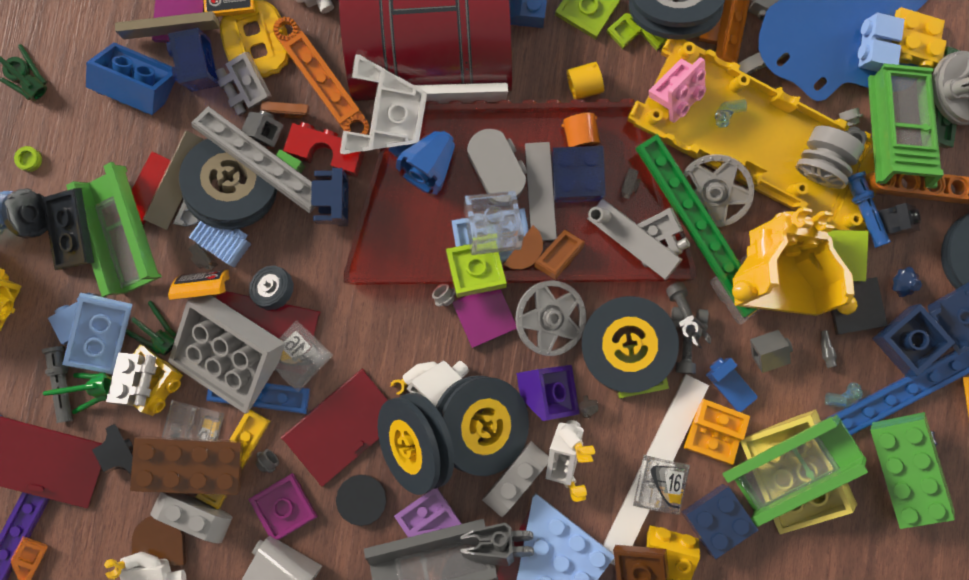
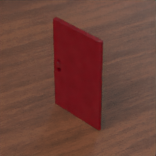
M228 291L217 294L216 299L283 342L286 340L284 336L289 338L297 331L311 346L304 353L311 350V341L313 342L320 311L288 304L276 310H266L257 306L251 297ZM278 363L276 368L305 374L307 365L294 366Z
M362 368L283 434L281 439L288 445L321 487H323L379 439L378 415L382 405L388 399Z
M0 416V487L88 509L101 470V466L92 449L100 446L102 443Z

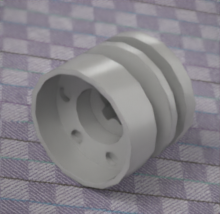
M816 126L807 142L809 149L802 152V159H799L795 167L801 175L813 182L829 188L844 189L849 181L848 177L853 173L850 166L857 164L864 150V145L856 137L840 129L829 126Z

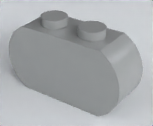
M484 129L477 132L469 141L467 149L468 158L489 199L500 204L515 201L524 190L527 169L522 160L517 161L514 155L516 148L510 138L506 140L504 134L495 129Z
M530 441L518 458L493 484L482 501L503 517L548 464L549 456Z
M160 492L150 513L153 518L212 543H222L233 518L229 513L221 509H215L209 504L184 493Z

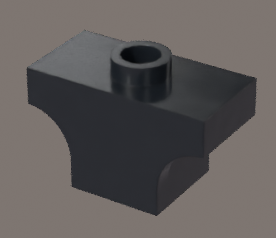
M904 203L878 211L888 236L921 231L919 225L921 218L916 206Z
M116 424L105 428L107 432L105 441L100 446L92 449L105 474L116 469H123L131 475L133 445L129 438L123 439Z

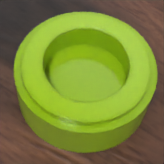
M24 146L16 151L14 162L18 168L26 172H33L40 167L42 156L38 150L30 146Z

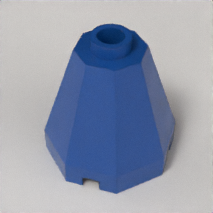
M434 131L401 153L396 162L397 170L400 172L403 169L406 172L403 177L423 192L428 193L433 189L432 194L437 195L443 187L455 148L453 137L445 131Z

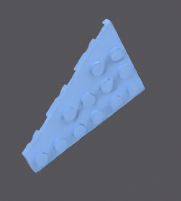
M537 493L533 495L526 531L533 532V539L524 541L523 546L533 547L534 555L521 557L516 580H598L614 559V554Z

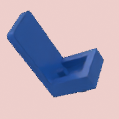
M719 358L710 366L711 371L706 376L733 408L738 412H742L757 399V395L734 369L738 365L732 358L724 360Z

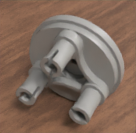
M957 51L943 57L934 70L932 77L934 102L940 113L950 122L957 125H969V52Z

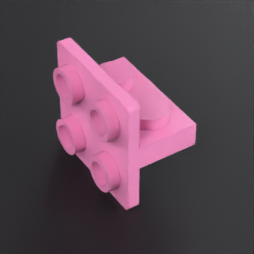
M700 57L693 65L680 59L649 90V98L669 109V120L675 123L680 117H684L689 108L704 96L706 92L705 59Z

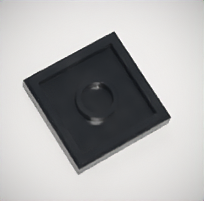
M877 277L868 278L866 281H853V297L857 301V309L854 313L844 315L837 309L831 310L836 335L888 326Z

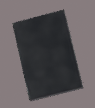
M73 188L42 197L54 269L64 270L94 263L82 188Z

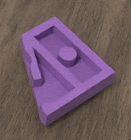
M438 488L427 492L394 515L408 537L462 524Z

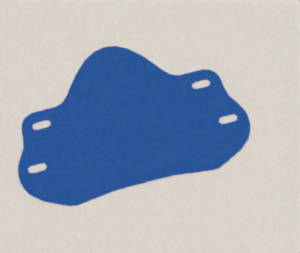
M779 0L766 11L759 33V52L766 66L775 75L795 83L806 95L815 101L826 100L841 84L847 82L869 88L868 77L869 75H875L877 71L858 67V50L862 42L861 27L864 20L876 13L895 17L896 10L901 7L916 12L928 0ZM784 53H788L790 55L789 60L784 65L778 66L777 60ZM899 63V65L916 66V67H918V65L911 64V63H909V64ZM891 76L892 91L906 90L913 85L916 78ZM825 77L827 83L820 90L816 91L814 84L820 78Z

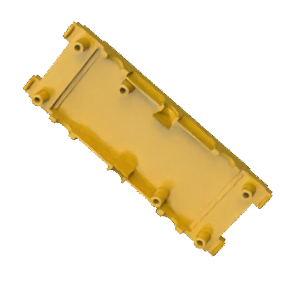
M685 39L666 40L661 50V55L667 59L654 85L680 59L693 65L701 57L705 59L706 92L702 99L696 101L689 108L687 114L684 117H680L675 123L669 120V109L649 98V96L645 104L638 100L635 102L628 116V121L652 136L658 134L665 144L694 159L711 154H722L735 158L750 172L754 183V190L794 211L801 207L812 209V212L806 217L812 218L821 211L832 212L833 216L829 217L826 222L829 225H834L833 230L868 231L858 205H855L851 200L853 196L848 184L844 189L829 188L804 177L795 167L799 159H802V152L809 149L807 142L816 126H829L842 131H848L850 127L847 125V121L843 119L833 120L799 102L801 97L786 94L782 87L774 89L740 71L741 65L721 60L716 56V52L710 49L706 51ZM864 131L867 135L864 150L857 164L850 166L853 170L852 175L865 171L867 175L875 171L873 140L870 137L871 134ZM710 161L704 164L717 170L724 161ZM737 168L735 180L748 186L746 178Z

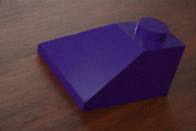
M572 365L517 373L521 397L542 421L580 414Z

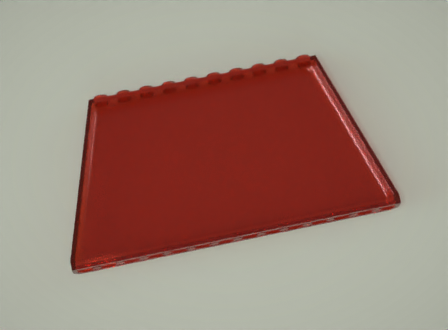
M557 99L547 100L546 103H537L535 100H524L522 103L500 100L497 104H488L484 100L474 101L473 104H463L462 101H450L448 104L426 101L419 141L434 131H445L453 137V142L455 143L443 187L437 195L432 194L433 189L428 193L423 192L403 177L406 173L403 169L400 172L397 170L396 162L398 158L389 152L390 147L381 148L344 270V283L347 285L453 284L446 249L456 247L451 220L525 208L528 230L530 229L527 174H525L524 190L515 201L506 204L496 203L489 199L468 158L467 149L469 141L477 132L484 129L498 130L504 134L506 140L510 138L516 148L514 155L517 161L522 160L525 167V143L550 142L556 238L565 229L585 242L584 248L556 279L537 269L535 264L523 270H511L503 266L504 263H501L506 283H540L549 280L563 283L692 281L696 279V267L688 247L683 250L682 254L678 255L683 260L670 277L665 280L650 267L645 268L641 260L588 220L590 209L596 207L602 199H605L636 224L669 208H673L635 149L653 136L635 127L633 123L628 121V116L635 104L634 99H621L620 102H610L609 99H598L595 102L574 99L571 100V103H561V100ZM594 113L597 116L596 124L601 143L593 148L570 151L565 129L562 127L563 120L576 114ZM676 214V216H677V218H678V221H679V223H680V225H681V227H682L680 218H679L678 215ZM684 230L675 234L677 241L686 238ZM666 240L661 241L663 245L668 246ZM543 241L541 255L554 241Z

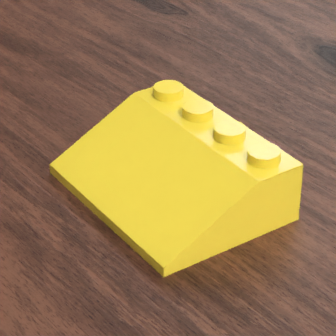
M813 410L748 435L740 443L747 459H750L821 422L817 411ZM815 439L796 447L808 467L814 471L815 478L834 469ZM793 450L752 470L766 502L811 480V478L807 477L806 470ZM846 483L773 520L779 534H784L854 512L857 502L849 484Z

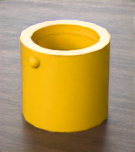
M597 62L567 69V81L575 101L604 93L603 78Z

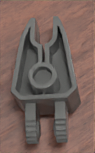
M507 523L473 529L460 537L462 544L477 545L476 547L460 549L462 557L476 563L510 566L514 562V557H530L534 555L533 547H514V542L532 540L533 532L528 530L512 531V528Z

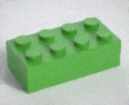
M925 412L873 422L870 431L899 528L904 529L955 520L954 507Z

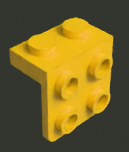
M650 525L647 531V547L667 550L669 579L691 580L700 560L699 538Z

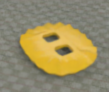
M254 0L255 13L223 16L220 23V34L228 61L244 52H249L262 78H267L272 74L279 73L288 64L290 56L277 40L273 31L275 21L278 18H282L277 8L267 1ZM255 21L258 22L260 33L246 36L244 25ZM285 25L281 26L279 33L288 36ZM265 44L267 55L254 59L251 47Z

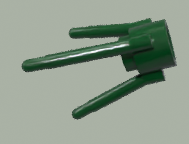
M18 44L21 54L35 76L27 75L24 77L0 56V63L20 80L21 87L3 77L0 78V81L22 94L27 100L36 101L46 93L47 87L45 84L47 81L41 76L23 45Z
M149 301L148 305L165 329V332L160 329L154 333L146 325L133 317L131 319L132 322L148 334L152 342L126 329L125 334L153 349L157 354L162 353L165 356L172 350L175 341L174 337L177 333L170 328L154 303Z

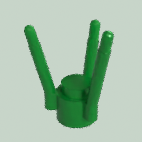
M105 372L99 374L74 373L73 377L90 380L85 385L43 392L44 396L86 390L88 395L95 398L73 409L72 414H76L100 401L107 400L112 379Z

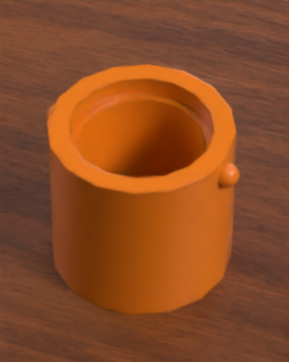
M594 113L576 114L563 120L562 127L565 129L570 151L593 148L601 143L596 124L597 116Z

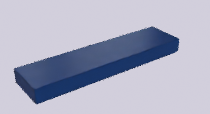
M266 383L252 407L307 414L310 389ZM208 389L206 401L228 403Z

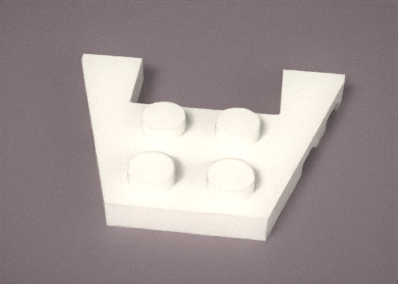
M356 54L352 78L377 82L378 86L370 134L343 131L340 153L349 154L419 142L427 92L397 77L365 57Z

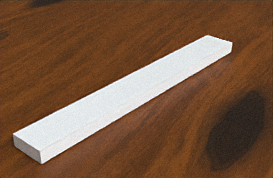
M687 374L684 375L604 541L603 546L613 554L615 545L633 546L658 493L655 483H651L654 482L651 468L653 466H671L709 385ZM614 559L611 562V564L615 565Z

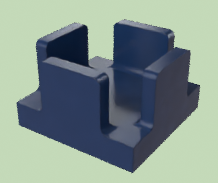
M332 168V171H314V176L317 180H313L311 183V205L319 207L318 212L320 214L331 215H314L313 221L316 224H334L348 227L349 177L343 168Z

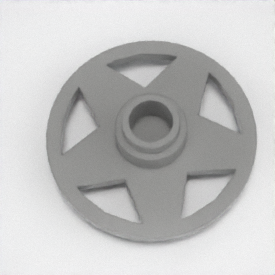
M722 154L706 155L693 161L683 172L686 178L688 174L690 175L696 186L694 189L695 193L704 207L707 208L717 227L727 226L738 221L749 210L754 198L753 179L748 169L735 158ZM710 161H724L714 173L700 165ZM737 168L746 178L749 190L734 183ZM745 204L737 214L726 219L728 205Z
M549 280L535 284L525 292L518 304L515 318L517 332L522 342L535 353L545 356H556L569 351L581 338L586 324V310L582 298L574 288L560 281ZM547 286H557L568 291V293L555 299ZM534 294L536 309L523 313L527 301ZM576 305L579 311L578 326L569 317ZM523 328L537 330V347L528 339ZM558 336L571 339L561 348L551 350Z

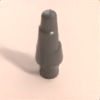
M821 331L823 360L826 362L827 368L837 367V355L832 347L828 331Z

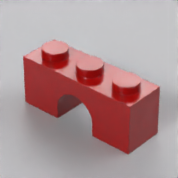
M301 122L300 125L292 123L283 149L284 152L298 160L311 163L316 151L327 148L333 151V158L330 164L332 168H343L347 175L358 176L365 151L341 154L342 138L337 137L338 134L327 129L320 132L314 130V126Z

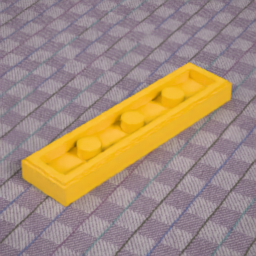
M251 409L247 414H244L229 439L244 440L242 469L271 422ZM197 494L196 497L215 509H220L227 495Z

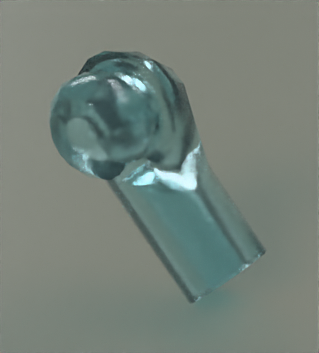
M746 100L723 102L715 113L716 125L721 128L727 127L730 124L729 119H731L733 113L747 111Z
M853 382L848 384L847 391L843 394L826 393L825 404L845 408L850 407L861 399L863 394L861 386Z

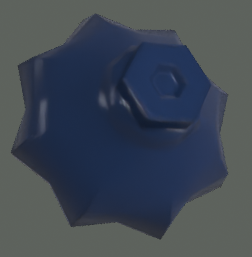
M906 267L905 269L898 270L897 275L893 278L894 284L892 289L897 292L899 297L912 295L914 291L920 290L922 283L921 280H918L919 275L914 272L913 268Z

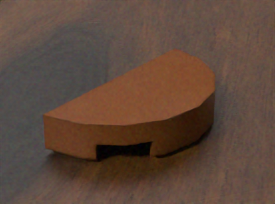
M262 101L260 110L268 113H279L281 118L301 119L303 116H308L309 106L306 104Z
M532 225L503 266L511 270H523L535 264V261L543 251V239L539 230L534 225Z

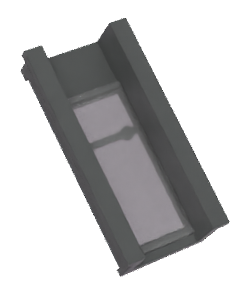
M484 519L364 548L365 559L371 568L372 580H498L495 565L476 563L462 557L460 549L477 546L462 544L460 537L473 529L486 527Z

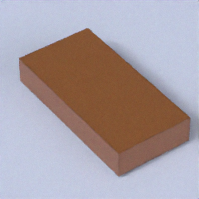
M564 229L535 261V267L551 278L556 279L584 248L585 242Z

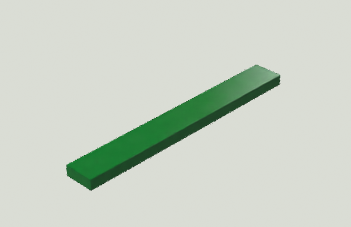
M656 134L635 149L735 304L732 294L733 277L741 267V263L659 135ZM736 306L742 317H747L757 310V308Z

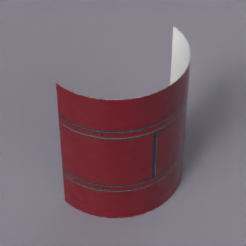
M339 0L343 56L349 92L353 101L375 100L378 86L377 82L352 78L356 54L365 57L367 60L381 66L412 85L507 83L508 91H512L509 0Z

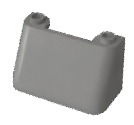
M269 536L265 541L259 540L252 551L255 557L242 580H313L317 577L322 565Z

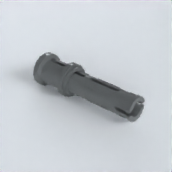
M65 346L42 349L47 364L45 374H47V377L50 376L52 390L67 387L66 374L69 371V367L62 365L64 360L63 351L66 350ZM69 393L53 395L56 423L72 421Z

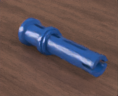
M862 171L848 177L849 181L847 184L853 196L851 200L855 205H858L874 247L877 248L891 241L873 201L874 191L869 189L865 179L866 172Z

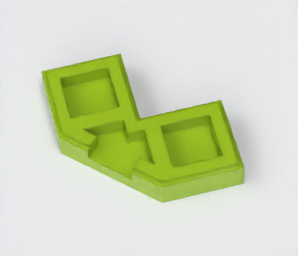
M628 13L620 17L606 31L622 49L639 34L656 51L667 40V38L655 36L642 29L633 20L631 14Z

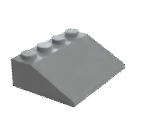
M212 295L198 296L187 300L168 362L247 414L278 365L286 343Z

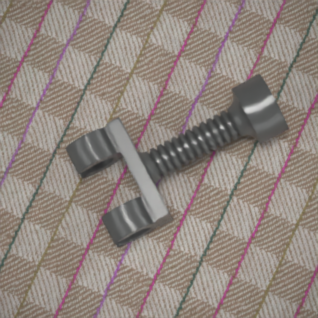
M683 282L671 284L666 289V293L670 301L677 302L684 320L679 322V325L683 328L684 336L692 340L699 348H702L701 344H699L701 336H705L706 341L710 344L711 336L706 332V326L694 317L685 298L688 295L685 284Z
M679 307L672 308L671 319L676 328H681L679 322L683 320ZM699 309L696 312V318L708 329V310ZM683 336V354L681 361L676 362V373L696 374V364L692 362L691 357L693 342L686 336Z

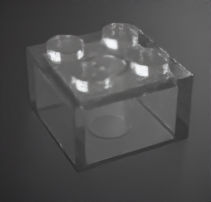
M515 191L465 196L464 215L471 255L522 249L524 232Z

